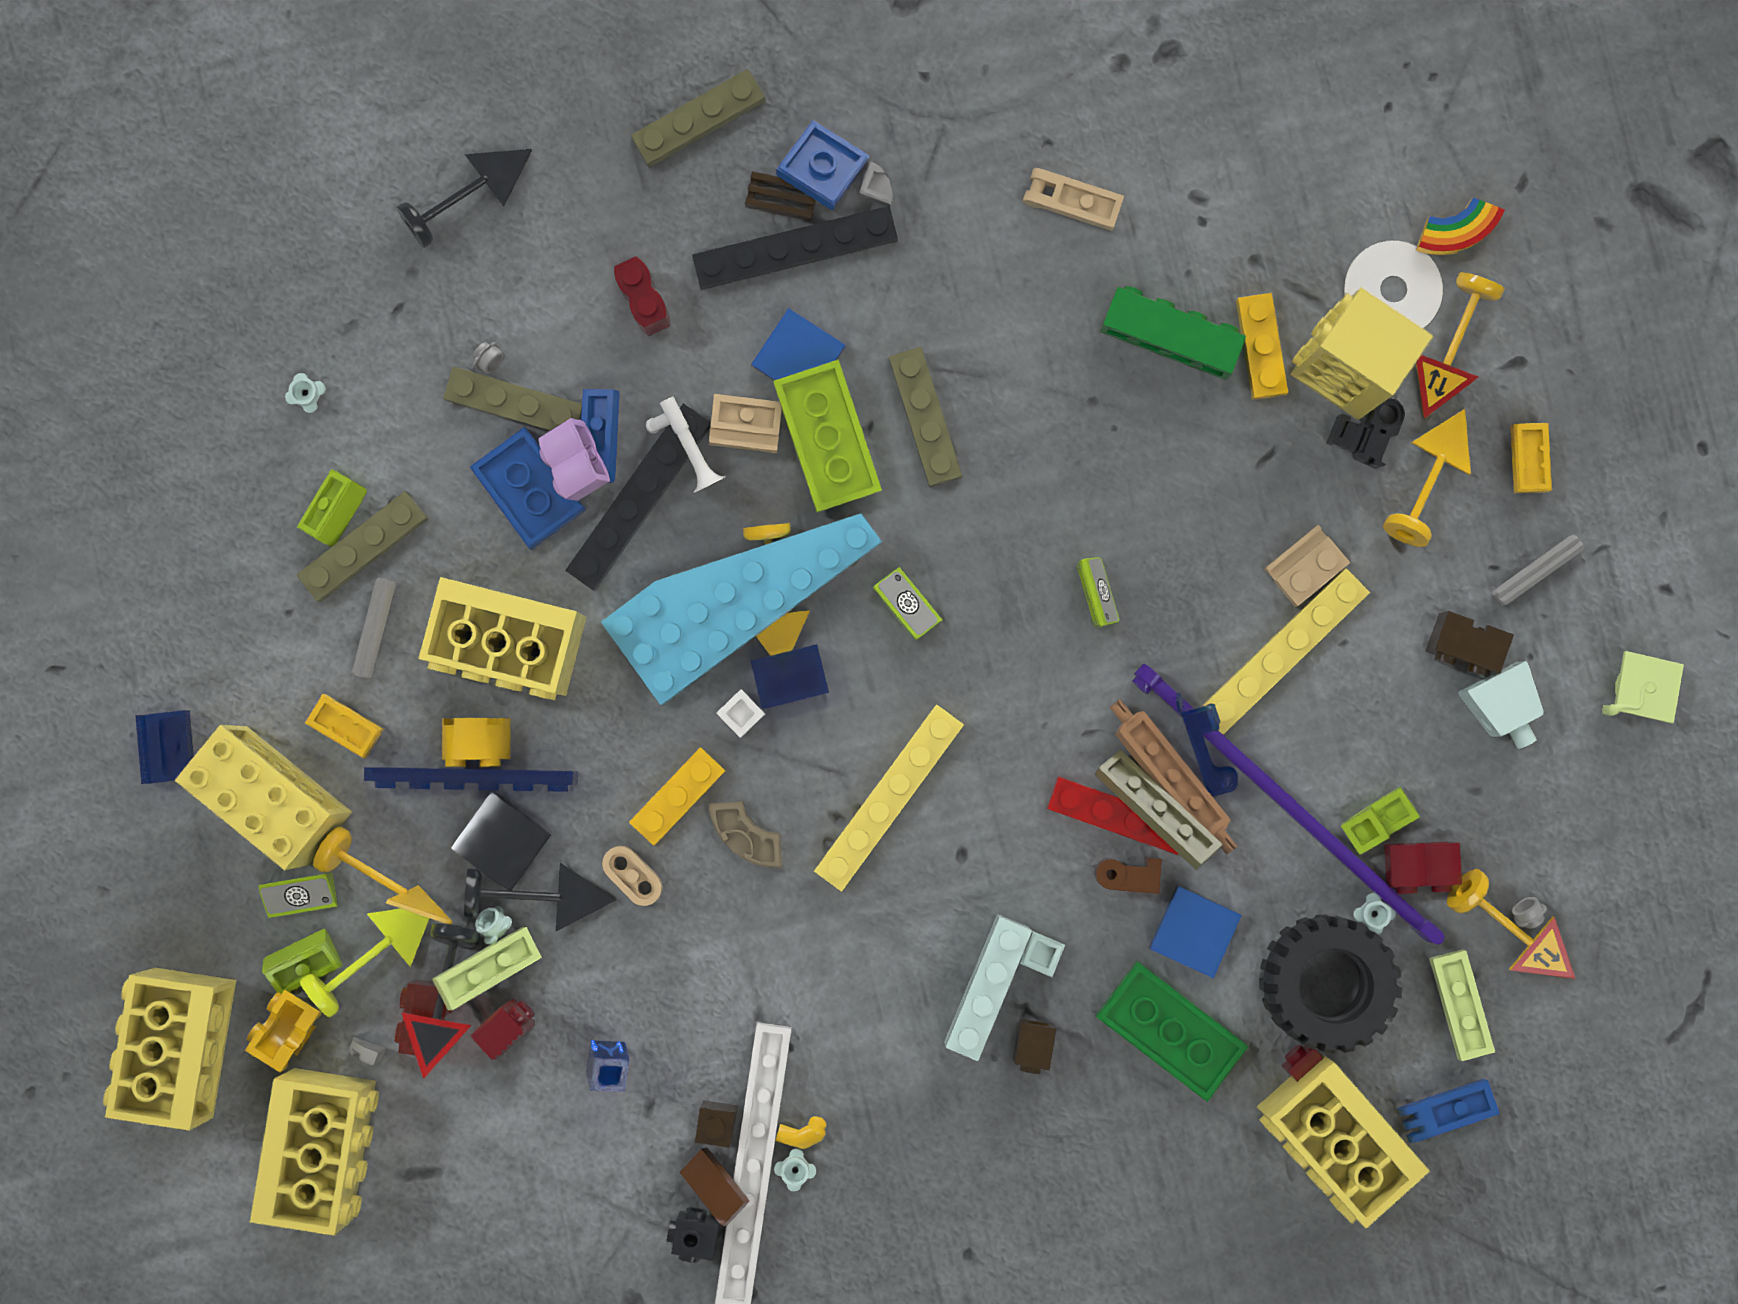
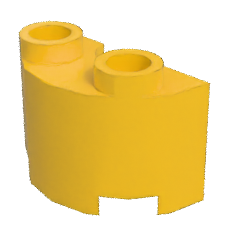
M442 718V760H445V767H466V760H480V766H501V759H511V718Z
M285 989L282 994L277 992L266 1008L267 1011L271 1012L264 1025L258 1022L252 1028L246 1039L250 1043L245 1049L246 1052L280 1073L287 1068L293 1054L298 1055L316 1028L313 1025L314 1022L321 1016L320 1011Z

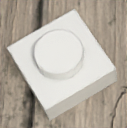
M742 689L717 712L721 719L740 738L765 715Z

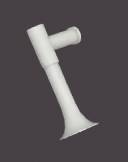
M670 397L661 402L660 405L664 413L649 419L646 422V428L650 433L655 434L671 425L696 472L697 488L694 493L725 478L726 476L715 474L705 462L675 398Z

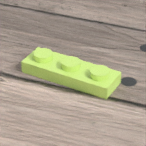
M521 927L434 977L432 980L447 1009L454 1010L542 957L527 927Z
M1461 949L1429 958L1457 1059L1465 1061L1495 1053L1467 951Z

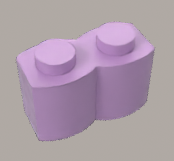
M570 418L539 438L540 456L543 462L552 468L553 486L561 497L578 501L610 482L606 466L596 451L594 439L584 421Z

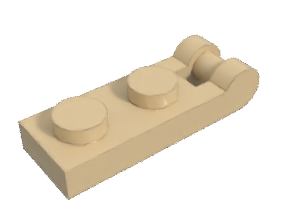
M1033 169L1030 177L1032 184L1030 190L1025 192L1024 204L1113 231L1124 199L1123 195L1044 169ZM1045 186L1055 188L1052 197L1043 194Z

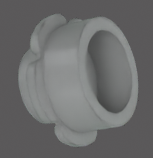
M485 342L479 345L473 353V359H475L473 363L474 368L482 370L486 374L495 371L504 359V353L498 349L499 344L492 342L489 345Z
M1535 897L1525 898L1516 903L1512 908L1516 925L1528 929L1542 924L1545 919L1543 914L1547 912L1546 905L1540 904Z

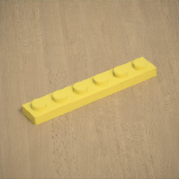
M1347 568L1343 569L1218 689L1197 712L1224 735L1370 592Z
M936 704L814 872L842 892L964 724Z

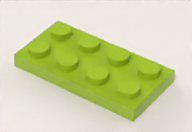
M839 359L774 380L773 384L816 513L882 491Z

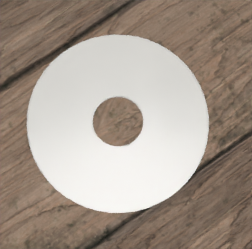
M1384 241L1366 248L1354 259L1346 275L1345 294L1348 293L1352 296L1362 287L1421 328H1424L1438 312L1442 301L1443 285L1440 272L1428 254L1415 251L1417 246L1410 243ZM1389 276H1398L1407 285L1406 296L1399 302H1389L1381 295V283Z

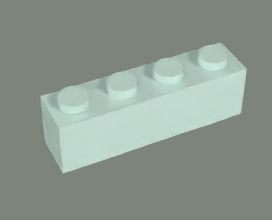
M997 914L945 1038L946 1048L979 1061L1032 933L1029 927Z

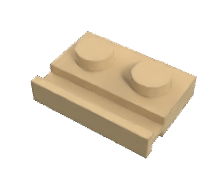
M714 394L708 445L777 453L782 410L780 402Z
M1319 524L1264 568V571L1273 578L1274 583L1294 607L1299 606L1350 564V561L1329 536L1327 537Z

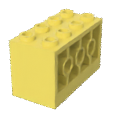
M1360 287L1352 296L1346 293L1341 301H1338L1333 309H1330L1325 317L1320 319L1311 332V335L1314 337L1310 338L1293 358L1292 363L1296 367L1290 375L1359 420L1394 395L1433 335Z
M440 577L419 659L429 661L428 669L453 675L456 674L457 669L463 670L461 675L463 678L489 684L491 677L497 679L495 686L522 692L523 686L531 687L530 695L555 700L557 694L564 696L567 694L587 617L565 608ZM471 630L472 637L467 641L466 634ZM504 638L506 646L500 651L499 642ZM538 645V649L541 650L540 655L534 660L532 650Z
M219 725L175 779L179 785L284 870L309 866L326 836L333 829L342 826L352 813L351 810L247 726Z
M152 968L129 975V979L125 981L122 988V999L125 1000L123 1014L119 1016L116 1023V1035L119 1036L117 1049L112 1053L109 1064L110 1070L113 1071L111 1085L107 1087L103 1099L104 1106H107L105 1118L190 1131L214 1117L236 980L161 968Z
M1319 1053L1323 1059L1298 1082L1289 1077L1257 1106L1263 1114L1259 1121L1280 1143L1284 1139L1287 1141L1282 1147L1304 1170L1309 1166L1310 1169L1306 1172L1308 1177L1327 1197L1333 1194L1329 1201L1351 1224L1357 1220L1367 1228L1430 1171L1332 1060Z
M294 1068L273 1080L250 1218L251 1223L335 1236L354 1217L359 1215L362 1203V1196L357 1195L359 1182L364 1181L368 1166L367 1161L363 1160L365 1147L370 1146L373 1136V1126H369L371 1112H375L379 1100V1092L375 1091V1080Z

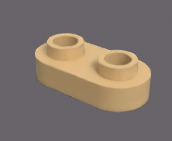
M617 846L607 851L602 861L603 870L633 903L640 906H648L660 898L663 890L660 877L631 848ZM620 856L627 860V867L623 870L617 868L615 864L616 859ZM647 881L651 884L652 889L649 894H643L640 891L641 882Z

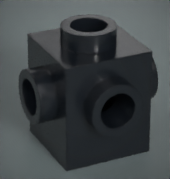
M690 1207L686 1208V1211H680L676 1221L670 1220L667 1242L673 1243L671 1254L679 1255V1260L684 1262L697 1263L700 1259L713 1261L716 1253L720 1223L714 1216L707 1215V1211L701 1208Z

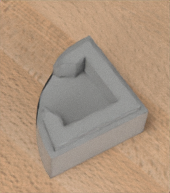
M870 161L859 196L891 207L893 191L890 180L880 166Z
M353 1037L349 1048L351 1055H360V1061L370 1065L381 1061L386 1051V1047Z

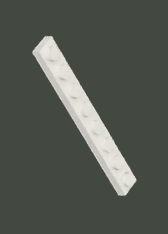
M757 1022L734 1173L735 1183L750 1202L726 1227L715 1304H751L792 1027Z

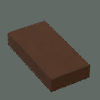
M707 1147L702 1148L679 1172L722 1227L728 1225L750 1202Z

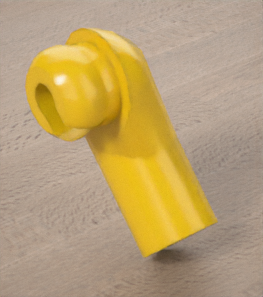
M814 1116L809 1119L807 1126L799 1130L780 1124L775 1141L799 1149H806L823 1140L826 1135V1121L821 1117Z

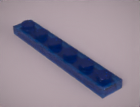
M364 767V781H375L374 788H396V782H409V789H430V782L444 783L445 790H465V783H478V790H499V784H513V791H534V784L547 785V791L568 792V785H578V771Z

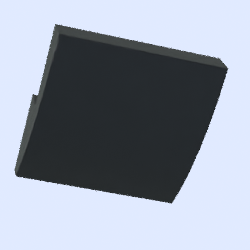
M491 792L451 849L508 891H512L551 834L529 816L519 812L501 796Z

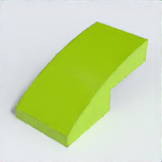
M1399 786L1341 824V827L1359 855L1390 838L1392 833L1420 818V814L1402 787Z

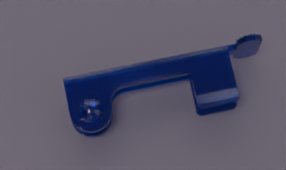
M1177 693L1176 707L1185 724L1207 791L1212 797L1234 791L1238 786L1237 771L1230 766L1218 767L1213 764L1203 736L1204 733L1218 731L1220 728V719L1215 704L1210 703L1185 711L1182 695Z

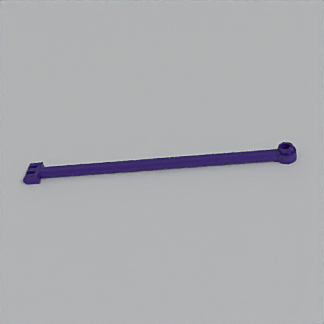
M1142 664L1134 673L1136 677L1132 680L1142 692L1148 695L1152 690L1405 920L1411 926V929L1423 940L1433 944L1443 943L1444 934L1432 922L1421 916L1176 693L1152 668Z

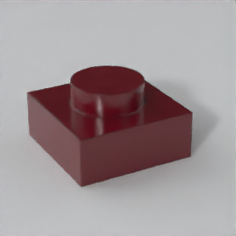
M1299 1044L1286 1054L1285 1059L1287 1061L1281 1067L1290 1077L1298 1082L1323 1057L1315 1048L1311 1049Z

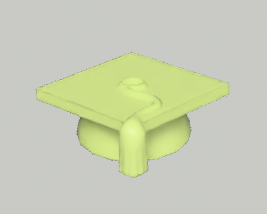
M1624 651L1621 670L1615 682V704L1603 705L1602 713L1613 716L1623 712L1671 724L1674 723L1684 664Z

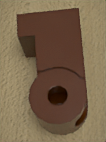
M1145 856L1144 866L1122 864L1116 859L1106 858L1099 861L1094 870L1095 879L1102 887L1109 890L1160 894L1162 859Z

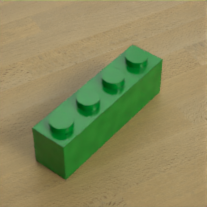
M1125 286L1124 289L1117 287L1099 331L1100 333L1223 380H1227L1232 375L1246 339V335L1240 334V330L1237 327L1227 323L1214 324L1207 321V316L1196 311H1188V313L1175 309L1176 305L1165 299L1157 298L1154 301L1143 296L1144 293L1137 288Z

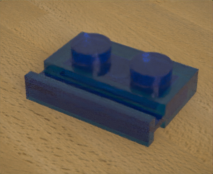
M817 644L750 661L762 710L829 693Z
M190 710L135 715L141 784L175 781L194 757Z

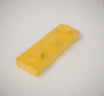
M1272 293L1239 297L1236 300L1241 334L1246 335L1243 348L1252 400L1288 394V387Z
M700 747L629 823L655 846L726 770Z

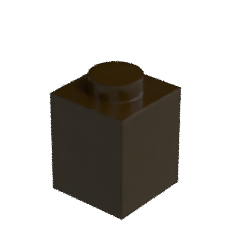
M1019 1018L1013 1061L1015 1065H1020V1071L1040 1074L1041 1069L1050 1070L1057 1029L1054 1024Z
M703 1100L699 1110L695 1143L730 1148L738 1105Z

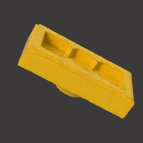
M1548 423L1511 425L1514 494L1552 491Z
M327 694L321 695L305 722L308 726L362 758L368 757L384 728Z

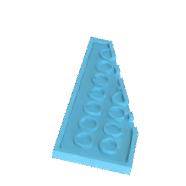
M858 514L657 580L601 621V623L659 704L664 705L883 541L864 515Z

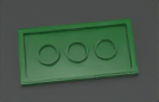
M1135 961L1095 1015L1100 1021L1206 1102L1210 1100L1249 1047L1138 961Z

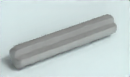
M1576 535L1569 536L1493 590V597L1501 606L1509 604L1584 550L1583 543Z
M377 578L375 581L352 669V674L366 679L372 677L396 586L395 582L391 580Z

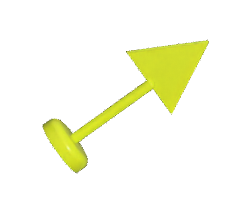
M401 908L367 913L385 938L328 984L325 985L316 975L307 974L300 979L302 988L318 1009L331 1018L339 1010V1003L332 991L390 944L411 967L430 918Z

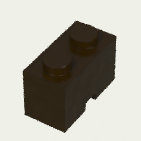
M1451 611L1438 614L1425 651L1435 655L1434 661L1454 667L1455 663L1468 667L1467 673L1485 679L1488 675L1501 674L1514 634L1486 625L1485 629L1481 627L1475 628L1473 627L1475 620Z

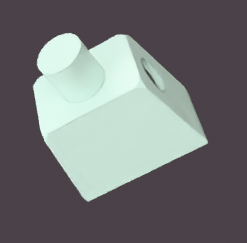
M1527 661L1515 662L1503 668L1501 674L1490 675L1486 679L1484 678L1458 691L1461 699L1491 737H1501L1509 733L1517 749L1537 741L1528 723L1541 717L1544 711Z

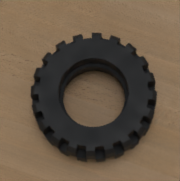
M1326 914L1315 915V918L1311 919L1304 917L1296 920L1295 926H1286L1279 932L1281 937L1278 941L1272 940L1267 947L1270 953L1267 959L1262 958L1260 969L1264 970L1263 978H1259V989L1264 991L1265 996L1262 999L1264 1007L1270 1011L1271 1019L1274 1023L1302 1045L1311 1049H1319L1324 1053L1334 1054L1335 1050H1340L1344 1053L1355 1051V1046L1358 1044L1366 1047L1374 1042L1371 1036L1376 1032L1382 1035L1389 1028L1385 1024L1388 1016L1395 1018L1399 1008L1393 1006L1395 998L1402 997V987L1397 986L1396 979L1402 977L1400 967L1393 964L1392 960L1395 958V955L1390 947L1382 943L1383 938L1376 932L1367 929V926L1347 918ZM1326 950L1340 951L1348 955L1355 962L1359 973V988L1354 1000L1345 1010L1331 1016L1319 1015L1311 1011L1302 1001L1299 989L1300 977L1305 965L1315 955Z

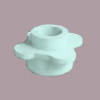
M299 373L294 376L285 399L290 405L297 404L303 407L305 412L312 413L316 411L318 407L317 401L320 395L325 393L326 387L321 381L314 382L308 379L304 373ZM304 390H308L307 396H303Z
M1375 893L1368 894L1366 902L1362 907L1356 908L1353 913L1356 921L1363 922L1369 930L1376 932L1378 935L1382 933L1383 928L1396 915V912L1382 902ZM1373 911H1377L1376 917L1372 916Z
M500 906L483 910L476 919V931L485 937L484 942L488 945L496 943L497 939L502 937L512 924V919L503 914L504 910Z
M792 1149L789 1157L784 1161L777 1162L774 1168L775 1174L782 1177L790 1191H798L808 1178L812 1179L816 1174V1167L805 1160L803 1157L804 1153L800 1149ZM797 1167L799 1171L797 1173H793L792 1168Z

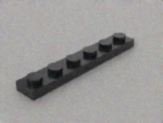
M890 206L692 254L700 289L704 290L898 242V236Z
M683 403L680 410L689 426V431L698 445L709 430L711 422ZM671 425L664 429L565 570L593 591L600 585L689 458Z

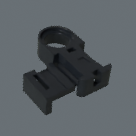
M1389 398L1370 411L1365 423L1360 422V425L1351 422V417L1346 414L1337 415L1326 444L1330 446L1335 444L1351 452L1357 450L1359 452L1352 454L1354 460L1374 469L1384 467L1386 463L1381 462L1390 437L1398 436L1405 418L1404 407L1398 400ZM1383 405L1390 406L1394 410L1395 418L1391 424L1383 423L1379 417V411ZM1345 421H1346L1347 423H1346V425H1345V428H1344V430H1343V433H1342L1341 437H1339L1340 434H1341V431H1342V429H1343V426H1344V424H1345Z

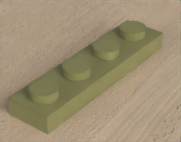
M746 69L631 134V138L650 168L766 102L765 96L749 69Z
M922 347L889 356V362L929 488L962 478Z
M454 366L452 367L443 396L445 401L546 431L553 430L570 418L581 420L582 404Z
M404 491L296 575L314 599L321 603L429 519L411 495Z
M1121 749L1096 771L1095 776L1196 871L1215 855L1223 845Z

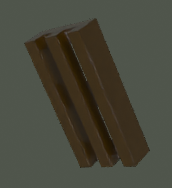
M752 171L748 195L745 200L746 208L812 221L816 203L815 199L810 196L757 186L758 183L802 192L778 176ZM755 194L807 205V210L754 199Z

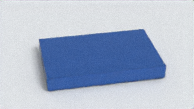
M524 427L471 465L470 468L527 547L532 550L585 512L586 509L579 500L565 499L556 492L553 486L552 468L543 462L539 453L540 446L528 429Z

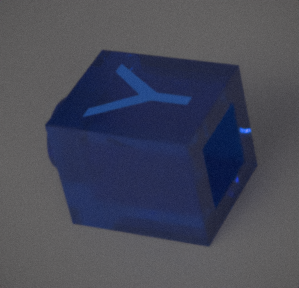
M590 1040L586 1069L590 1091L625 1092L630 1062L625 1042Z

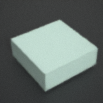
M1032 931L1019 963L1052 977L1065 944Z

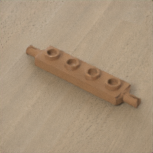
M1121 699L1116 701L1109 709L1113 711L1122 723L1115 733L1117 738L1141 768L1223 844L1221 848L1226 855L1232 852L1238 845L1225 831L1230 822L1227 814L1144 711L1133 715Z

